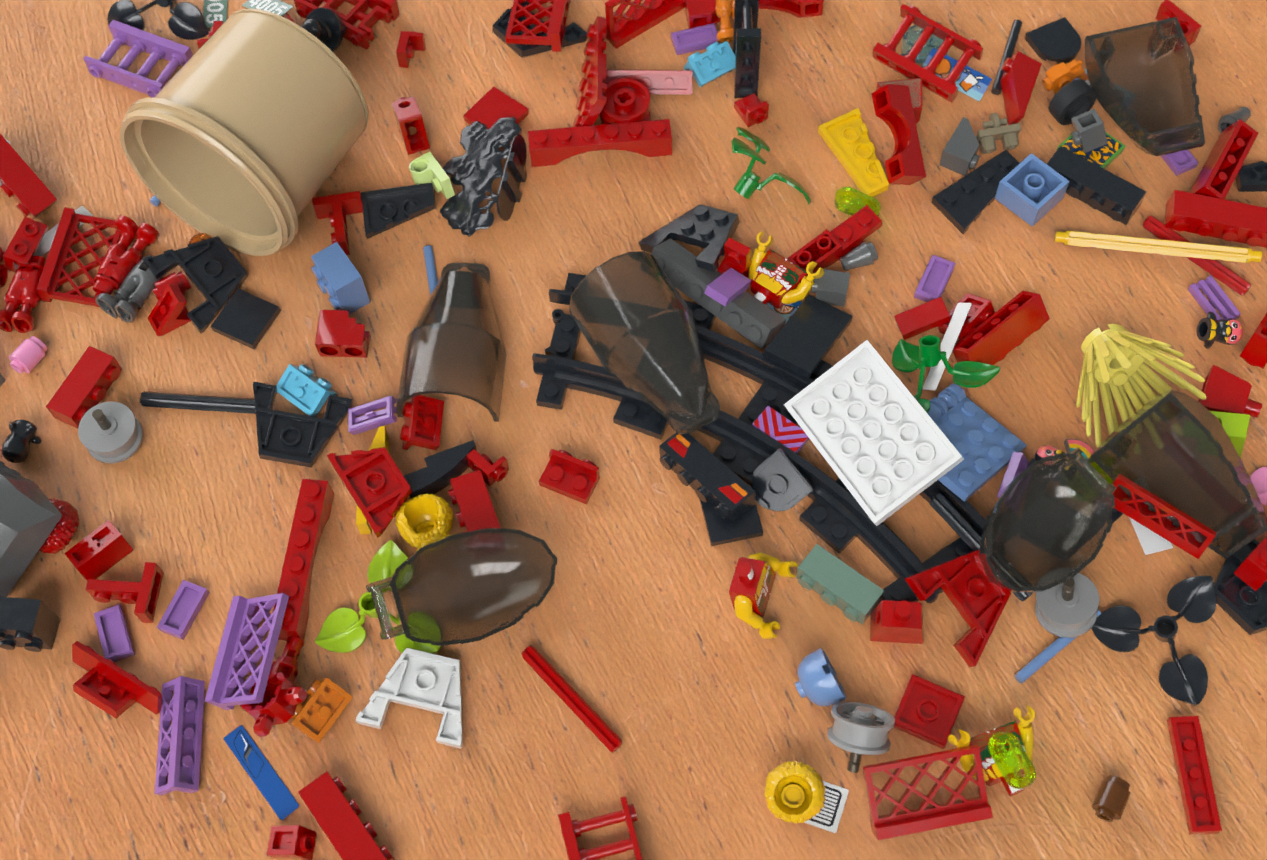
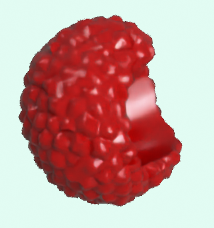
M54 498L49 500L59 510L62 517L39 549V551L48 554H56L66 548L79 527L77 509L67 501Z

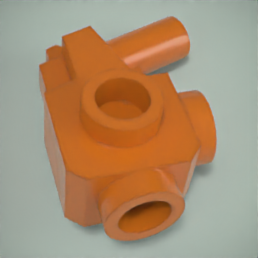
M1075 59L1067 64L1062 62L1052 66L1046 72V78L1042 79L1045 89L1048 92L1052 90L1053 93H1057L1062 87L1076 78L1086 81L1088 75L1082 67L1084 62Z

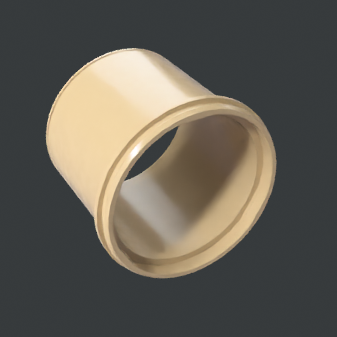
M242 9L234 12L154 98H143L135 101L130 106L121 123L120 141L123 151L136 174L147 188L176 216L208 238L218 236L227 248L244 254L267 256L282 250L295 238L298 232L297 217L365 131L368 124V108L364 95L350 71L318 38L298 24L278 14L261 9Z

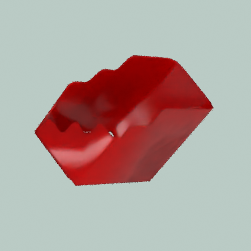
M320 310L315 345L320 356L367 358L371 338L370 332L364 331L365 325L356 323V318H349V312L346 310Z

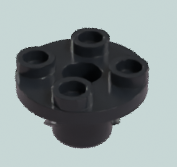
M320 7L312 10L302 25V28L318 38L333 53L340 46L343 35L346 32V26L338 14L329 8Z

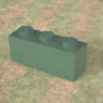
M818 544L814 546L797 568L796 578L801 586L807 590L813 589L820 594L821 599L830 606H837L853 622L858 621L863 625L882 600L883 589Z

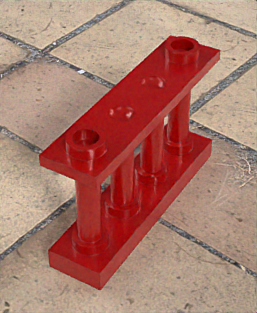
M902 4L900 16L904 18L888 44L882 45L877 42L873 48V59L909 79L922 78L923 87L952 103L958 91L955 82L972 56L978 60L982 58L983 48L981 44L974 39L968 40L921 14L918 8ZM912 23L924 29L908 55L901 56L896 53L895 48ZM933 34L944 41L928 66L923 68L916 64L915 59ZM953 45L964 52L948 77L942 79L936 75L935 70Z
M626 796L621 797L622 810L579 822L577 819L571 820L569 812L558 814L568 859L597 860L633 850L635 860H642L633 822L638 821L634 804L628 805ZM626 821L630 838L587 850L584 847L578 849L576 838L581 837V833Z

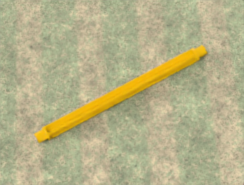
M1066 230V232L1056 231L1054 241L1072 246L1158 253L1162 255L1218 259L1242 263L1261 262L1262 251H1253L1252 248L1100 233L1093 234Z

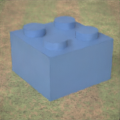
M1031 153L999 182L995 199L1033 227L1064 198L1070 181Z
M337 242L311 256L314 264L311 270L317 278V285L323 294L327 292L329 302L334 310H346L350 315L370 303L362 276Z

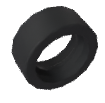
M1074 80L1062 87L1054 95L1048 107L1049 112L1060 124L1070 125L1072 124L1071 118L1090 111L1097 98L1096 92L1084 80Z

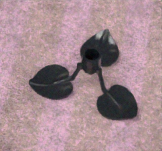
M119 0L111 6L107 17L108 25L112 20L144 30L145 22L140 13L158 4L161 7L170 6V13L173 16L170 17L168 25L177 37L195 40L205 37L210 31L201 11L190 2L177 4V0H154L136 10L131 0Z
M1211 576L1191 577L1173 586L1167 596V605L1171 610L1178 612V614L1172 617L1167 615L1160 616L1156 619L1154 626L1150 625L1145 629H1139L1141 626L1139 614L1133 608L1123 605L1111 607L1097 617L1091 629L1102 644L1114 651L1130 652L1135 650L1139 645V635L1153 632L1159 641L1168 642L1174 662H1167L1161 667L1159 673L1160 686L1166 694L1174 699L1191 705H1198L1202 701L1208 685L1206 667L1198 657L1192 654L1185 655L1179 659L1173 639L1178 631L1176 621L1183 616L1190 623H1202L1213 616L1216 609V595Z

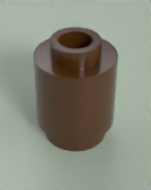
M1109 775L1106 780L1102 781L1092 808L1096 811V816L1107 822L1120 820L1130 796V784L1112 775Z

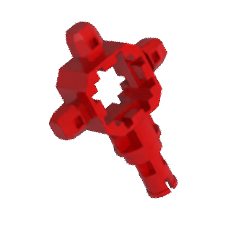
M288 637L282 656H279L272 663L262 703L240 705L244 711L256 719L253 730L257 736H267L273 725L287 723L294 716L297 705L306 699L307 691L294 683L299 673L297 659L304 646V641L299 637ZM256 683L252 686L250 695L254 694Z

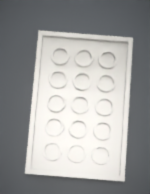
M868 340L784 404L876 526L964 460Z

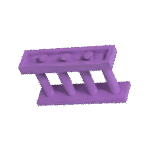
M112 20L108 27L113 35V41L98 60L85 56L83 59L89 73L94 77L107 79L154 98L164 87L176 68L184 66L193 54L190 47ZM121 45L131 47L117 67L108 64ZM140 52L150 54L136 74L127 71ZM163 58L170 61L156 81L146 78L159 59Z

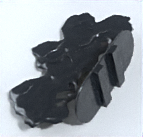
M500 118L490 129H487L486 125L479 121H475L470 126L463 128L460 144L466 153L463 156L451 158L442 167L446 174L451 175L453 184L462 185L463 189L457 195L449 198L439 212L444 219L448 220V224L452 229H461L463 235L470 237L478 229L489 228L494 222V216L490 212V208L495 203L499 217L503 221H508L513 213L515 202H520L522 196L519 190L520 183L525 182L527 173L524 170L527 149L522 135H519L521 128L515 123V118ZM504 147L505 151H499L498 148ZM507 157L504 170L502 171L500 162L503 158ZM497 177H501L498 192L494 194L491 189L492 182ZM488 191L491 193V195L486 196L485 192ZM492 198V201H488V205L479 208L478 205L481 201ZM487 209L485 214L481 213L482 210Z

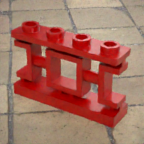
M294 0L296 12L304 19L307 18L312 10L319 8L325 2L326 4L322 8H329L335 11L345 24L346 32L343 38L349 40L353 45L360 46L366 50L370 47L369 41L375 39L373 29L371 28L379 19L389 24L391 19L395 21L400 16L397 0ZM344 1L355 6L347 15L336 11ZM368 7L373 9L368 15L365 14ZM359 20L361 23L358 25V28L353 26Z

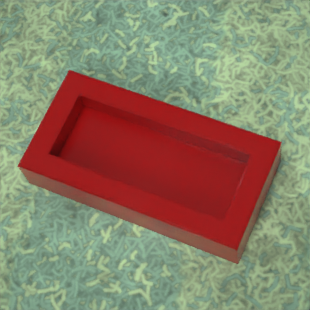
M942 297L894 316L904 340L951 321L950 314Z

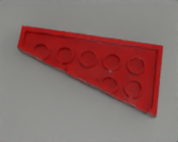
M597 16L594 24L590 23L587 29L586 37H589V41H587L584 49V55H587L581 69V73H584V78L581 79L579 84V91L582 93L576 104V110H579V114H577L574 120L573 127L592 126L607 102V97L603 96L607 89V84L604 83L607 75L606 54H604L606 49V42H604L606 37V18Z

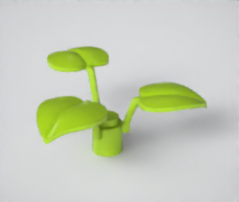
M390 540L384 544L375 554L369 565L367 576L370 585L374 588L383 589L366 592L360 597V620L357 612L350 608L343 607L334 610L324 621L322 629L315 639L316 644L332 652H352L358 649L366 639V631L361 626L365 623L366 615L371 618H378L384 615L401 627L395 636V644L400 653H403L406 648L431 654L438 652L441 647V634L437 624L430 616L422 612H413L407 617L406 622L403 623L386 611V602L379 596L388 592L389 587L397 589L404 586L412 573L410 560L394 541Z

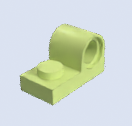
M431 152L416 158L410 163L409 169L415 185L432 183L437 192L441 191L446 199L455 195L450 178Z

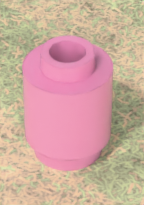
M34 336L25 339L9 356L10 366L18 373H30L45 357L46 345Z

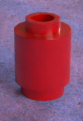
M180 271L177 274L173 272L155 282L156 288L152 289V291L159 300L168 284H177L183 295L187 294V290L191 289V286L183 272Z

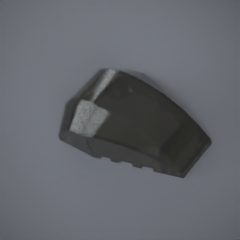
M1177 17L1086 36V69L1091 88L1096 92V99L1139 149L1153 156H1161L1202 147L1205 144L1202 116L1199 115L1198 108L1200 104L1199 95L1196 93L1195 86L1197 79L1193 71L1194 57Z
M1169 390L1157 395L1118 426L1090 455V458L1113 481L1121 474L1217 532L1208 548L1225 559L1267 531V516L1254 485L1230 438L1218 418L1201 403L1185 393ZM1119 484V487L1129 497H1132L1130 490ZM1148 501L1143 502L1149 506L1148 509L1156 512L1155 506ZM1173 516L1166 517L1173 521L1174 526L1181 527L1178 519ZM1198 531L1190 532L1201 543L1206 539V536Z

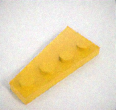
M859 108L818 126L819 135L867 200L888 190L889 183L880 160L876 157L874 145L870 142L867 134L868 130L865 123L862 122Z

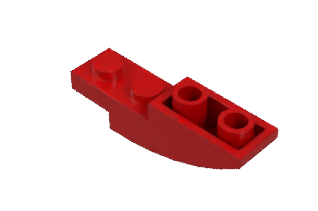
M866 205L829 232L826 229L788 257V260L805 271L810 262H816L817 265L813 269L814 274L820 267L825 269L833 265L841 257L863 243L865 238L883 226L882 220Z

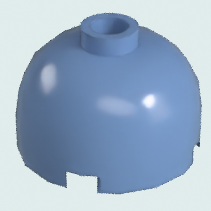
M822 648L803 658L797 670L799 681L795 682V686L802 698L807 696L813 704L818 706H831L847 699L842 684H839L836 677L837 674Z

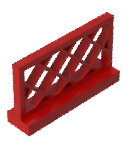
M514 0L505 37L506 44L551 45L552 52H561L571 0ZM528 1L530 4L525 6L524 8L520 5L521 3ZM547 2H550L551 4H553V5H551V6H549V7H547V8H545V7L542 6L543 4H545V3H547ZM534 9H538L540 11L535 15L529 13ZM523 15L527 18L522 22L517 20ZM545 16L549 18V20L544 23L539 21L541 18ZM532 23H534L537 26L531 30L526 28ZM519 30H521V31L524 33V34H522V35H520V36H518V35H513L514 33L518 32ZM544 31L547 34V37L536 36V34Z
M609 0L605 2V38L617 49L684 9L685 0H645L644 3H641L642 0ZM619 5V7L617 8V10L614 12V11H613V8H614L615 6ZM630 5V7H629V9L627 10V12H626L625 14H623V12L625 11V9L627 8V6Z
M64 207L37 286L41 301L52 302V299L99 307L95 301L99 293H96L94 298L84 297L81 292L94 286L96 283L95 278L92 279L87 271L101 265L105 257L99 258L94 251L105 245L109 249L110 246L118 243L121 233L116 227L115 220L76 214L73 208ZM80 222L91 224L93 227L82 234L78 230ZM108 227L116 228L115 234L107 238L101 232ZM97 233L102 240L90 246L86 238ZM82 241L87 248L74 254L72 246ZM91 253L95 261L83 266L79 259ZM76 261L80 269L67 274L65 271L66 265ZM85 274L89 281L77 287L72 279ZM66 282H69L73 287L72 290L66 293L57 292L59 286Z
M978 745L863 766L871 814V830L878 840L993 818L992 808L988 804ZM972 754L974 764L967 773L955 766L962 756ZM941 760L948 766L938 779L927 772L933 761ZM913 766L919 770L910 784L898 777L904 767ZM953 769L964 776L955 790L943 783ZM884 771L891 777L881 790L873 785L871 773ZM924 774L936 782L927 796L915 788ZM895 780L907 787L898 801L886 794ZM969 780L978 786L979 797L967 799L960 794ZM941 786L953 793L946 803L938 804L932 800ZM874 790L879 793L876 798ZM913 791L924 800L917 809L910 810L903 804ZM883 797L895 804L889 814L878 816L877 806Z

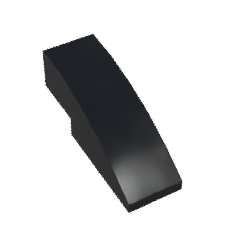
M474 440L425 457L427 467L403 475L412 490L410 498L421 494L434 495L451 484L450 479L459 477L469 468L466 455L473 449L477 451Z

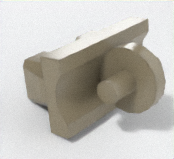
M991 113L989 121L982 122L983 129L977 131L976 138L982 154H988L997 150L995 141L1001 139L1004 150L1015 149L1018 146V133L1022 129L1020 123L1007 125L1006 118L999 119L997 113Z

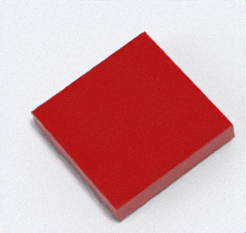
M493 86L463 115V118L470 125L475 121H479L486 125L487 129H490L500 118H515V123L519 124L529 114V109Z
M912 674L894 716V728L944 749L965 696Z

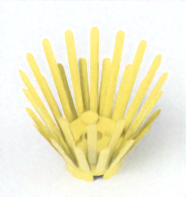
M1108 324L1110 329L1103 332L1100 328L1093 330L1086 336L1081 346L1084 356H1082L1083 364L1077 397L1078 408L1081 405L1083 394L1082 420L1083 422L1086 421L1087 437L1091 435L1093 401L1096 446L1099 450L1102 448L1098 382L1114 455L1118 456L1120 453L1116 435L1119 433V425L1111 391L1135 455L1141 454V448L1134 429H1140V424L1129 398L1158 448H1163L1164 442L1143 405L1155 421L1160 420V412L1178 435H1183L1184 429L1148 384L1171 406L1174 407L1178 403L1193 418L1199 417L1198 411L1148 366L1181 389H1187L1198 398L1205 400L1206 395L1155 360L1157 358L1193 379L1205 382L1202 376L1190 370L1195 368L1193 365L1172 356L1184 357L1185 355L1168 348L1172 346L1170 344L1131 333L1122 325Z

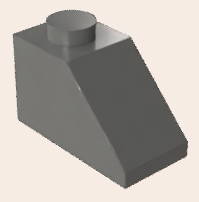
M963 117L944 148L940 161V166L963 176L967 175L970 168L975 169L980 159V156L977 155L979 143L967 118Z

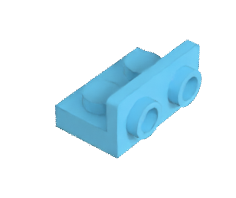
M717 41L708 46L706 52L700 54L698 51L687 58L688 62L685 64L684 69L693 70V77L699 87L735 69L736 56L727 41L721 44Z
M289 364L276 385L277 392L307 415L316 417L329 395L336 396L338 393L331 388L332 384L321 377L319 379L313 375L314 371L304 364L300 366Z

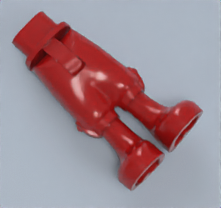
M123 215L119 216L116 220V227L121 233L118 243L110 246L95 276L96 283L92 288L93 291L99 294L107 293L111 295L114 290L119 289L128 273L142 259V251L157 241L159 237L157 229L147 223H141L138 228L132 219ZM136 240L133 247L127 250L132 242Z
M33 256L28 266L20 265L4 297L6 307L4 310L0 309V330L12 332L13 328H15L19 333L32 331L35 321L31 314L40 301L37 286L46 261L44 257Z

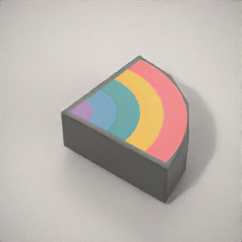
M1065 439L1064 446L1068 458L1079 459L1080 465L1097 462L1098 456L1087 443L1077 439Z

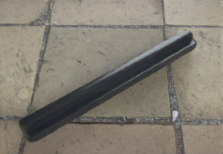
M146 391L142 392L140 396V403L145 407L256 414L255 400L252 398Z
M939 493L930 500L929 503L966 544L973 551L980 550L1002 582L1020 601L1023 602L1032 595L1033 590L943 494Z

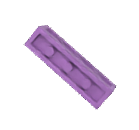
M180 676L162 685V707L160 709L155 781L156 795H165L172 791L187 793L199 791L205 681ZM167 775H168V784H166V776H167Z

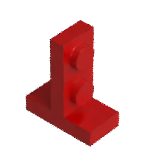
M360 191L312 198V205L317 219L329 218L331 227H334L335 232L331 233L332 244L337 242L344 253L350 255L346 215L363 213Z
M145 562L141 582L88 579L86 590L98 602L109 603L110 600H120L125 604H136L134 614L141 622L153 623L164 572L157 563Z

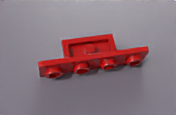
M78 641L72 644L73 662L88 671L73 684V691L116 719L135 702L156 715L160 712L162 694L155 687L148 686L133 673L126 672L112 660L105 659L97 654L91 647L85 646Z

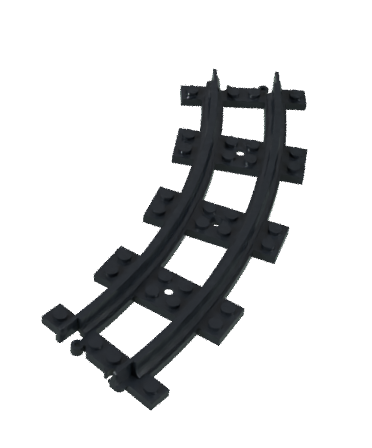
M568 273L564 291L549 289L550 302L572 306L571 315L564 314L561 309H556L552 312V319L556 325L550 347L545 349V355L537 353L532 355L534 373L543 375L536 399L537 406L562 410L567 388L620 401V405L613 417V423L660 440L670 419L720 441L721 443L713 455L751 486L753 473L756 468L782 447L815 487L807 495L814 502L800 515L799 520L838 554L856 537L864 543L897 578L896 581L883 589L882 600L919 601V598L905 581V578L973 551L960 537L922 563L883 522L878 526L873 523L840 478L834 481L783 444L752 427L753 422L767 406L798 425L784 404L833 367L831 364L822 360L808 379L763 357V353L754 348L711 331L716 318L715 315L701 305L670 295L663 312L659 313L623 302L591 296L593 276ZM582 325L602 327L648 339V345L634 375L574 360ZM698 357L714 362L762 384L738 419L705 402L682 393ZM666 360L671 365L668 368H664L661 366V363ZM939 480L920 493L928 503L935 495L943 494L1001 557L1004 553L1002 544L1019 533L1020 521L1007 506L985 520L967 500L964 502ZM939 587L925 601L927 603L935 602L939 593L944 591Z

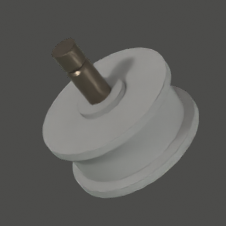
M104 402L92 407L84 414L79 423L78 435L80 441L93 458L102 463L113 464L122 462L136 453L143 440V429L126 405L119 402Z
M1058 571L1046 576L1040 582L1036 591L1035 614L1038 622L1046 631L1055 636L1072 638L1085 634L1095 624L1098 614L1099 593L1089 578L1074 571Z
M840 702L833 705L831 715L834 718V724L828 729L827 738L837 747L850 751L847 768L849 772H859L862 754L879 755L889 751L891 742L887 738L888 732L895 724V719L889 712L879 707L859 702Z

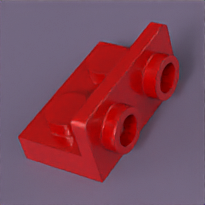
M28 217L23 218L3 254L7 270L16 273L19 265L28 266L48 229L46 224Z
M969 293L964 295L958 303H971L972 305L957 339L961 341L995 313L991 300ZM957 304L949 312L951 318L953 316ZM950 322L938 326L939 333L945 334Z
M414 394L412 399L405 403L402 416L406 417L405 425L402 426L400 431V440H403L402 449L408 450L411 445L431 450L439 448L444 409L443 400Z
M551 449L549 452L550 460L539 479V485L587 505L600 479L599 468L590 460H579L567 451Z

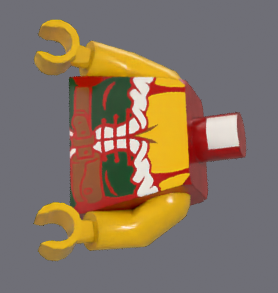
M761 231L756 238L760 245L758 248H755L748 276V279L751 280V292L755 294L753 297L763 304L769 303L775 308H781L785 304L789 305L803 300L814 285L813 280L819 279L824 275V269L820 267L813 274V269L817 265L816 262H810L805 271L773 250L765 251L766 247L773 244L774 239L770 235L768 241L763 243L762 237L764 232Z
M758 552L749 555L748 558L740 557L738 559L729 594L735 614L740 620L754 629L759 628V634L763 639L777 638V635L772 630L780 629V624L777 621L763 622V616L776 576L775 571L778 572L780 577L794 578L796 576L792 575L789 569L790 567H798V564L794 561L780 562L778 558Z
M1028 705L1026 706L1027 714L1021 717L1020 708L1016 707L1014 709V716L1020 720L1018 725L1016 721H1013L970 738L967 732L959 729L961 739L958 742L955 736L950 734L948 737L950 744L957 748L978 745L985 784L989 787L1002 782L1008 796L1016 795L1025 790L1018 775L1025 773L1032 761L1034 736L1033 725L1030 722L1034 720L1035 712ZM972 754L964 755L959 760L965 772H968L974 764Z

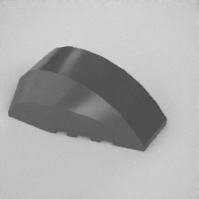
M0 461V597H7L62 517V514L35 482L22 477L21 473L6 467L2 461Z

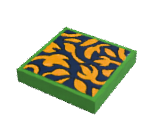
M1105 132L1107 144L1087 153L1083 152L1080 145L1075 146L1071 135L1058 148L1062 146L1105 169L1124 151L1125 145Z

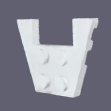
M406 648L386 675V680L378 691L372 694L369 699L370 702L362 712H359L355 721L357 724L382 729L390 702L444 714L436 738L437 743L462 749L460 661Z

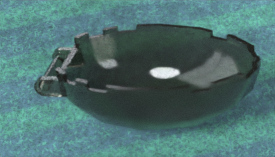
M1079 447L1071 453L1051 455L1035 461L1015 476L1005 487L984 521L978 556L989 582L1011 592H1042L1071 580L1096 558L1103 547L1102 543L1107 533L1111 531L1113 520H1111L1112 508L1115 507L1112 493L1116 487L1113 484H1109L1081 454L1083 451Z
M481 528L445 535L416 549L398 565L392 577L370 583L366 586L367 592H371L382 630L380 637L382 640L404 634L406 638L414 642L436 646L457 643L465 644L487 638L515 625L524 618L523 615L542 603L555 583L557 557L543 539L520 529ZM388 587L400 624L392 627L382 589Z

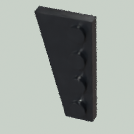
M1005 150L933 196L931 203L964 234L971 223L976 221L982 211L995 200L999 182L1020 163Z

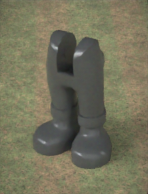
M142 258L125 277L120 288L114 293L115 296L100 293L95 301L110 316L114 318L120 317L124 322L131 323L137 317V309H141L144 301L152 292V289L155 288L154 283L162 279V276L156 279L144 264Z

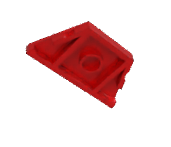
M385 447L374 448L370 451H351V454L336 456L335 453L328 454L327 457L373 532L377 538L380 537L412 493L408 482Z

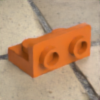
M327 677L322 678L320 681L315 679L307 689L309 696L303 704L299 703L297 705L294 716L288 722L289 725L296 727L316 743L322 740L353 698Z

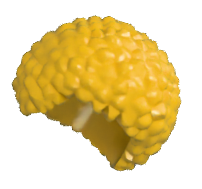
M421 494L403 503L396 514L395 524L401 536L410 546L428 551L439 546V544H443V541L450 534L453 523V511L442 497L433 494Z
M788 761L778 765L768 773L764 795L769 810L776 818H781L788 823H804L813 818V816H816L824 808L825 786L822 777L813 767L805 765L803 762Z

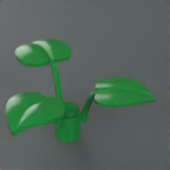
M737 127L738 136H744L753 142L756 151L737 138L732 139L733 153L752 157L746 173L744 172L733 189L746 199H750L756 189L761 191L766 184L776 179L800 191L808 204H810L811 200L806 190L797 181L780 172L779 174L774 173L761 183L758 182L761 177L751 170L756 160L764 165L766 164L765 159L759 153L761 148L769 152L770 147L748 130Z
M934 335L920 338L919 346L900 339L892 355V364L896 370L913 372L918 368L920 369L917 393L913 397L926 413L930 410V401L920 398L926 367H935L942 360L948 373L953 375V382L966 388H976L985 385L1000 371L998 366L974 361L958 362L952 368L946 358V352L941 351L940 338Z

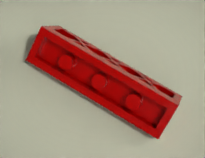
M1121 474L1118 475L1102 499L1105 503L1197 559L1200 558L1217 534L1214 530Z

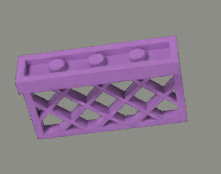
M280 593L250 599L242 596H234L232 598L205 702L225 710L234 709V705L262 703L289 599L288 595ZM276 604L275 611L272 614H270L269 611ZM265 618L266 621L258 629L257 625ZM270 629L269 635L264 641L262 637ZM258 644V649L251 655L250 651ZM263 656L262 663L257 667L256 663ZM251 670V673H252V674H251L250 677L244 682V679H243V678H244V677L246 676V674ZM256 683L254 694L250 695L249 690Z

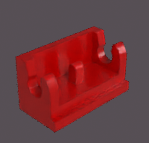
M107 520L64 554L86 580H96L131 553L133 548L113 524Z

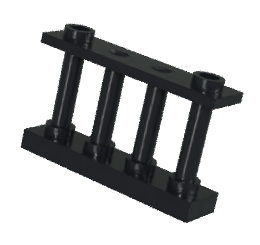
M735 0L733 52L736 56L734 98H744L753 93L758 97L761 28H757L759 0Z

